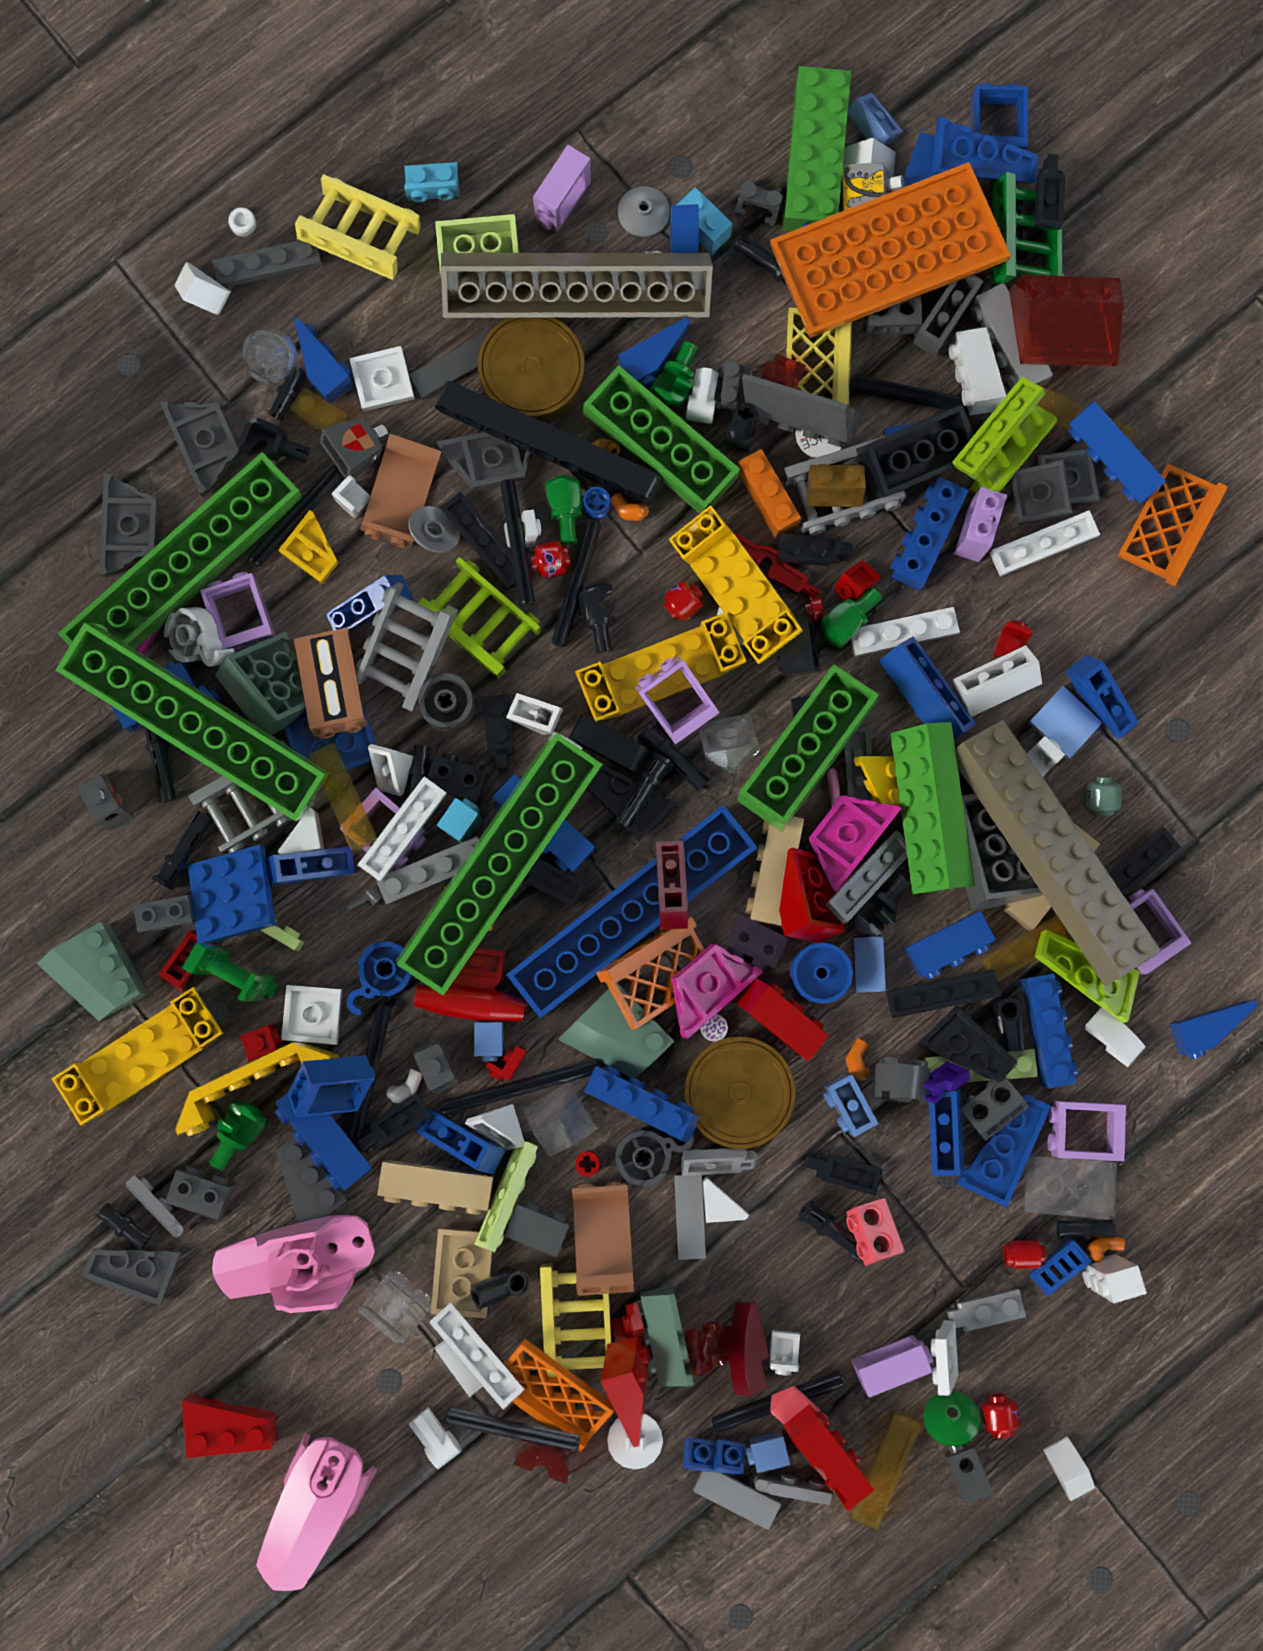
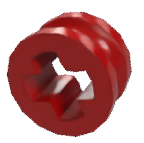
M592 1151L581 1152L575 1161L577 1172L585 1177L596 1174L600 1165L599 1157ZM585 1156H590V1160L595 1161L596 1165L595 1167L591 1166V1171H585V1167L579 1164L580 1161H584Z

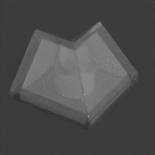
M750 714L709 720L698 728L705 758L734 775L753 755H757L759 751V743Z
M571 1082L564 1084L522 1109L535 1137L549 1157L573 1146L597 1130Z

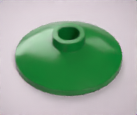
M952 1391L950 1396L936 1394L925 1406L923 1415L924 1425L930 1436L937 1442L946 1446L957 1447L969 1443L977 1435L980 1427V1414L975 1403L966 1395L956 1391ZM949 1411H954L957 1413L958 1416L955 1418H951L948 1416L947 1413Z

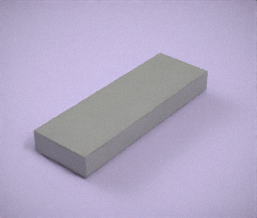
M682 1174L674 1175L678 1260L706 1258L702 1175L682 1176Z
M701 1471L693 1488V1492L767 1530L770 1529L781 1506L780 1501L725 1473Z

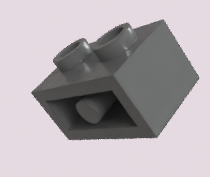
M190 1165L176 1170L165 1203L216 1220L224 1217L234 1188V1184L228 1183L227 1177L218 1174H212V1177L201 1174L202 1169Z
M525 1200L524 1203L518 1202L505 1237L557 1257L570 1222L565 1220L567 1216L551 1210L550 1214L541 1211L539 1204L529 1200Z

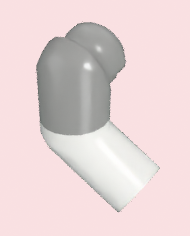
M410 1069L406 1083L399 1086L392 1085L387 1089L388 1099L394 1103H402L415 1095L422 1079V1073Z

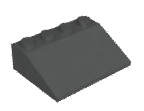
M743 374L742 382L745 403L753 405L755 411L758 412L756 422L768 425L770 420L779 423V429L792 433L794 428L803 430L802 436L818 440L819 436L829 438L828 444L843 448L844 443L852 445L862 414L848 404Z
M976 794L962 795L974 886L966 887L971 909L997 907L1042 896L1043 893Z

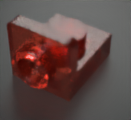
M776 354L773 362L767 361L762 376L766 377L767 381L797 389L806 365Z

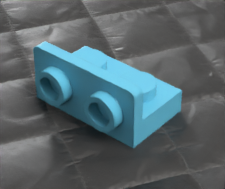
M457 162L405 166V192L407 200L425 202L427 199L438 198L447 201L454 197H460Z

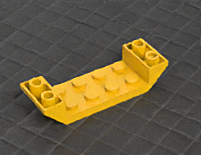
M711 505L669 538V541L679 555L692 567L724 613L727 612L730 622L743 638V644L759 665L803 631L786 603L733 531Z
M727 612L702 621L701 625L697 628L603 665L601 662H597L575 671L595 722L620 717L646 707L647 704L635 687L639 685L638 681L648 673H652V675L661 669L660 665L671 657L677 658L679 656L700 685L717 679L745 664L747 661ZM678 669L647 691V694L656 703L693 687L681 670Z
M195 987L172 1000L170 1006L85 1061L74 1063L51 1078L80 1126L115 1108L206 1049L224 1034Z
M305 1042L288 1044L190 1091L176 1126L177 1135L187 1133L189 1137L210 1128L209 1122L216 1118L208 1102H213L226 1096L225 1090L227 1089L231 1092L251 1084L250 1078L255 1077V1079L264 1078L276 1072L275 1066L279 1064L281 1067H284L299 1060L303 1063V1061L340 1057L336 1053Z

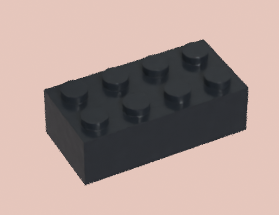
M959 405L856 448L861 464L864 465L865 475L875 499H879L954 468L955 466L952 462L974 435L963 405Z

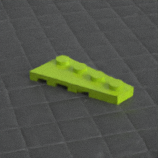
M1049 930L1042 931L1035 957L1120 1022H1128L1140 971L1133 969L1105 986L1076 942Z

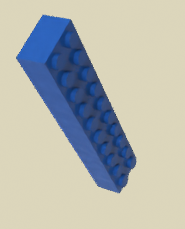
M724 804L677 840L683 841L688 903L758 848ZM656 858L506 974L539 1018L548 1014L597 975L596 972L618 959L660 926Z

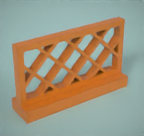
M1167 463L1161 476L1166 479L1168 473L1179 477L1182 486L1168 490L1165 482L1149 496L1118 557L1166 579V583L1175 587L1228 486L1219 482L1217 485L1212 484ZM1199 486L1208 490L1204 498L1193 501L1189 488ZM1184 490L1188 503L1174 506L1170 494ZM1166 496L1170 508L1156 512L1153 505L1154 499ZM1200 504L1198 510H1196L1195 505ZM1190 507L1193 519L1180 523L1176 511ZM1150 509L1151 514L1146 515L1148 510ZM1172 513L1176 525L1162 529L1158 517ZM1154 519L1158 531L1144 535L1140 526L1141 523ZM1188 527L1184 534L1183 528ZM1178 530L1181 537L1180 543L1168 547L1164 534ZM1138 531L1139 537L1134 538L1135 534ZM1160 536L1164 548L1150 552L1146 540ZM1141 541L1145 554L1134 556L1126 551L1131 544ZM1176 550L1172 556L1170 551ZM1166 553L1169 561L1167 568L1164 570L1155 566L1152 559L1153 556Z
M688 917V929L662 930L596 972L600 982H606L631 1030H636L675 1004V997H671V994H674L672 977L679 972L676 970L679 956L690 959V963L697 955L704 951L693 929L697 925L692 917ZM687 937L692 944L691 955L680 952L682 940ZM663 952L673 954L670 968L659 965ZM643 965L652 967L650 982L639 979L640 969ZM658 969L669 973L667 987L656 984ZM621 979L631 981L629 995L622 994L616 983ZM637 983L649 986L646 1001L635 998ZM654 989L665 991L664 1001L661 1005L652 1003ZM633 1002L645 1005L643 1016L637 1021L632 1013Z
M525 1338L508 1360L503 1363L525 1389L512 1402L549 1429L579 1435L580 1446L578 1451L580 1452L585 1448L589 1439L615 1411L610 1400ZM522 1351L532 1356L534 1361L525 1360ZM529 1369H537L540 1376H532ZM546 1370H551L557 1377H548ZM552 1386H560L563 1393L553 1392ZM569 1387H574L580 1394H571ZM574 1402L584 1403L586 1410L576 1409ZM592 1404L599 1405L605 1411L594 1410Z

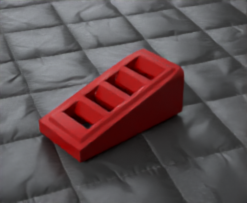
M192 930L188 932L158 974L161 980L182 993L185 992L196 975L177 965L179 961L185 964L187 957L183 954L185 951L191 953L193 949L189 946L191 941L195 944L198 943L197 933ZM173 970L183 976L181 980L171 975Z

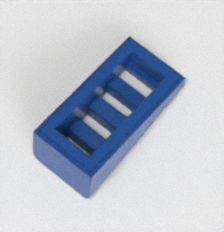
M1068 1238L1046 1258L1045 1262H1041L1040 1268L1033 1269L1028 1275L1046 1296H1049L1088 1266L1092 1260L1073 1239ZM1072 1251L1078 1260L1074 1262L1068 1256V1252ZM1063 1258L1070 1267L1066 1270L1059 1263V1259ZM1051 1265H1054L1061 1273L1058 1278L1049 1268ZM1042 1272H1045L1053 1281L1050 1285L1040 1275Z

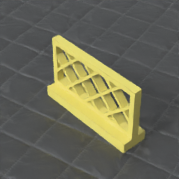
M789 308L785 386L791 387L792 382L795 385L794 389L807 392L802 386L813 376L821 384L813 393L814 395H819L826 389L832 395V400L849 405L852 322L824 332L813 344L805 336L807 333L806 329L804 328L800 331L794 325V316H800L797 308ZM795 331L797 335L793 338V332ZM802 338L810 347L799 357L793 351V345ZM828 338L834 344V350L825 356L817 347ZM815 351L823 360L811 369L803 360ZM792 356L796 359V361L793 362V363H792ZM832 357H834V364L830 361ZM827 363L833 369V375L824 382L816 372ZM801 364L809 373L797 382L792 376V370ZM832 382H833V390L829 387V385H830Z

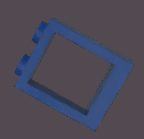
M991 83L975 85L970 98L971 130L980 133V105H1016V136L992 137L1005 144L1009 143L1027 150L1028 86H1019L1018 84L994 86Z
M366 1055L303 1061L288 1093L295 1118L358 1111L375 1078L374 1069L369 1065ZM343 1083H346L345 1085H342V1086H332V1087H322V1088H320V1086H323V1085H333V1084H343Z

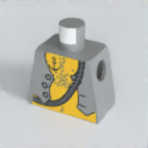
M882 163L843 165V211L904 188L903 176L890 177L889 171Z

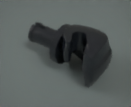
M260 418L251 419L246 423L238 441V450L246 455H251L261 446H267L261 452L276 462L282 456H286L305 464L307 461L306 457L310 453V447L289 441L287 431Z
M609 583L587 586L583 588L578 596L584 628L593 630L596 654L613 651L609 628L616 622L615 617H609V615L615 609V604L613 603L605 609L599 606V601L602 598L613 593L612 584Z
M898 874L884 891L877 890L851 918L855 928L861 933H866L872 937L881 935L889 923L892 925L895 922L896 913L899 911L896 901L911 886V883L905 877Z

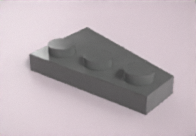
M293 1137L278 1148L276 1154L298 1223L329 1215L346 1202L348 1198L340 1187L336 1190L326 1178L329 1173L322 1165L318 1168L309 1156L312 1151L306 1144L301 1146Z
M95 1248L91 1251L82 1277L160 1306L163 1304L183 1251Z

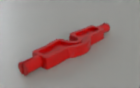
M734 533L758 566L761 565L763 560L771 562L772 566L766 575L770 581L787 588L797 595L801 591L809 597L812 596V598L818 596L821 590L807 583V576L789 566L786 562L778 561V551L768 546H757L738 533Z

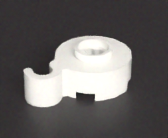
M200 607L179 608L177 612L169 614L165 623L164 636L169 637L172 650H169V652L176 660L181 662L203 661L209 667L221 666L227 656L235 653L234 649H221L222 644L218 638L216 623L207 610Z

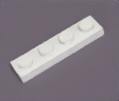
M1089 510L990 551V555L1001 577L1097 538L1100 533Z
M954 607L860 627L850 641L854 657L894 649L900 643L913 636L918 643L958 635L960 630Z
M423 777L359 862L358 866L382 882L447 793L426 777Z
M449 1303L429 1322L503 1410L525 1390L452 1303Z

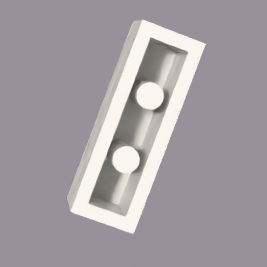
M987 327L955 332L953 341L949 344V356L956 364L955 377L958 383L961 382L963 405L968 407L970 415L993 412L1006 397Z
M1025 645L953 679L956 696L972 717L1041 685L1042 678L1038 659Z
M1117 1254L1104 1256L1102 1261L1092 1260L1085 1267L1086 1271L1082 1272L1087 1288L1091 1287V1290L1112 1303L1147 1294L1138 1265Z

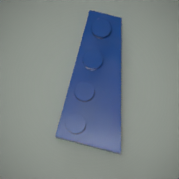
M942 116L937 118L932 174H939L970 162L977 179L997 180L1004 173L1009 172L1016 174V183H1035L1038 163L1037 154L1009 143L1005 144L995 140L992 136L983 135L962 124L958 125L950 122L949 119Z
M1023 1094L1022 1097L1029 1108L991 1136L955 1182L1005 1207L1009 1205L1051 1108V1105L1027 1094Z

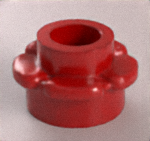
M810 596V602H805L807 617L813 618V621L816 622V619H822L824 616L821 598H812Z

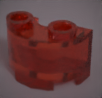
M711 1321L702 1324L703 1329L701 1330L693 1329L683 1333L689 1367L693 1375L700 1376L711 1371L713 1366L724 1365L730 1362L731 1325L719 1326L718 1321Z
M530 1442L520 1447L513 1465L529 1471H533L537 1466H543L548 1470V1478L567 1484L569 1461L562 1449Z

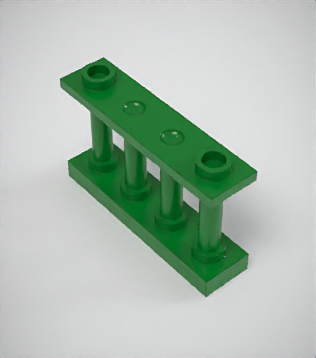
M1006 172L993 182V216L1011 257L1009 261L993 266V285L1006 284L1016 276L1043 280V293L1048 294L1062 285L1064 271L1062 269V228L1060 230L1043 229V243L1017 239L1016 225L1034 227V216L1017 213L1016 199L1035 202L1036 191L1017 188L1016 174ZM1016 250L1043 254V269L1018 265L1016 262Z
M196 943L182 969L191 974L216 975L242 989L237 998L241 1001H265L267 998L271 999L278 988V984L275 983L278 979L277 976L246 971L230 962L228 956L231 951L222 946Z

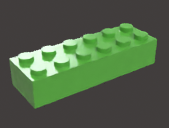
M799 66L782 231H794L801 228L805 222L809 225L839 213L851 71Z
M619 365L583 404L584 415L616 441L645 468L659 474L663 478V483L699 514L710 505L713 507L739 477V467Z
M833 664L740 790L737 801L783 832L875 706L879 694Z
M926 723L890 733L912 893L938 892L974 886L952 723Z

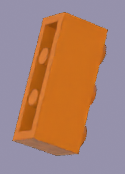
M760 449L738 461L737 467L740 468L739 477L774 538L776 539L779 533L785 534L798 527L801 517L763 450Z

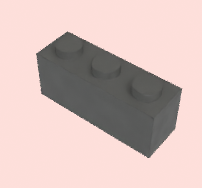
M970 275L950 283L918 331L913 344L936 357L975 298L983 280L975 275Z

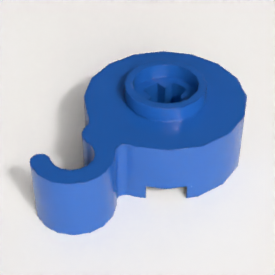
M381 941L370 945L362 952L358 961V974L362 988L352 991L347 998V1006L352 1013L356 1015L364 1014V1010L356 1004L357 998L361 995L365 998H375L378 995L392 996L401 993L410 985L413 975L396 964V959L404 949L403 946L395 942ZM390 962L393 971L391 974L386 973L383 976L380 973L383 970L380 968V965Z

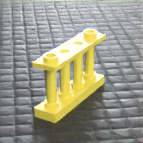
M323 174L321 183L325 197L313 218L308 219L299 215L295 222L297 239L394 280L398 272L397 257L394 254L407 231L419 234L420 215L410 209L401 208L345 184L338 178H331ZM335 200L349 205L336 229L322 225ZM359 210L372 215L373 217L361 239H354L346 235ZM384 220L397 227L385 249L380 250L371 246L370 243Z
M552 1263L541 1264L540 1279L544 1353L567 1370L603 1368L605 1356L562 1358V1356H557L556 1345H560L562 1341L605 1339L607 1348V1344L611 1343L609 1294H603V1299L559 1302V1299H554L553 1288H558V1285L576 1284L577 1272L558 1273V1270L553 1271ZM604 1311L605 1328L561 1330L560 1327H555V1316H560V1313ZM546 1370L548 1377H557L551 1370Z

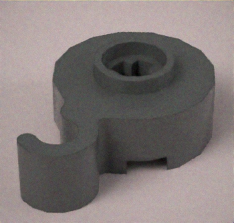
M639 1129L629 1132L620 1140L616 1147L615 1162L617 1169L625 1180L634 1185L649 1186L656 1184L666 1175L670 1166L671 1153L673 1151L683 1152L691 1148L694 1140L693 1134L689 1142L685 1141L681 1145H676L670 1137H661L651 1130ZM640 1150L644 1153H650V1157L647 1158L649 1162L646 1165H643L641 1162L636 1163L635 1157H638L637 1152Z

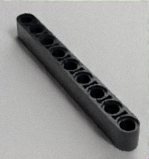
M446 381L435 404V408L446 416L641 503L652 505L663 482V478L654 471L457 383Z

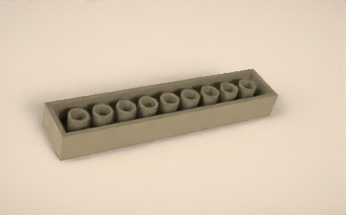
M441 253L443 318L709 317L713 265L709 253Z
M1004 720L962 742L955 749L958 769L1103 984L1106 986L1160 952L1161 949Z

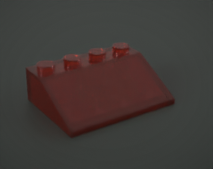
M1022 275L1009 290L1020 364L1118 365L1124 305L1120 278Z

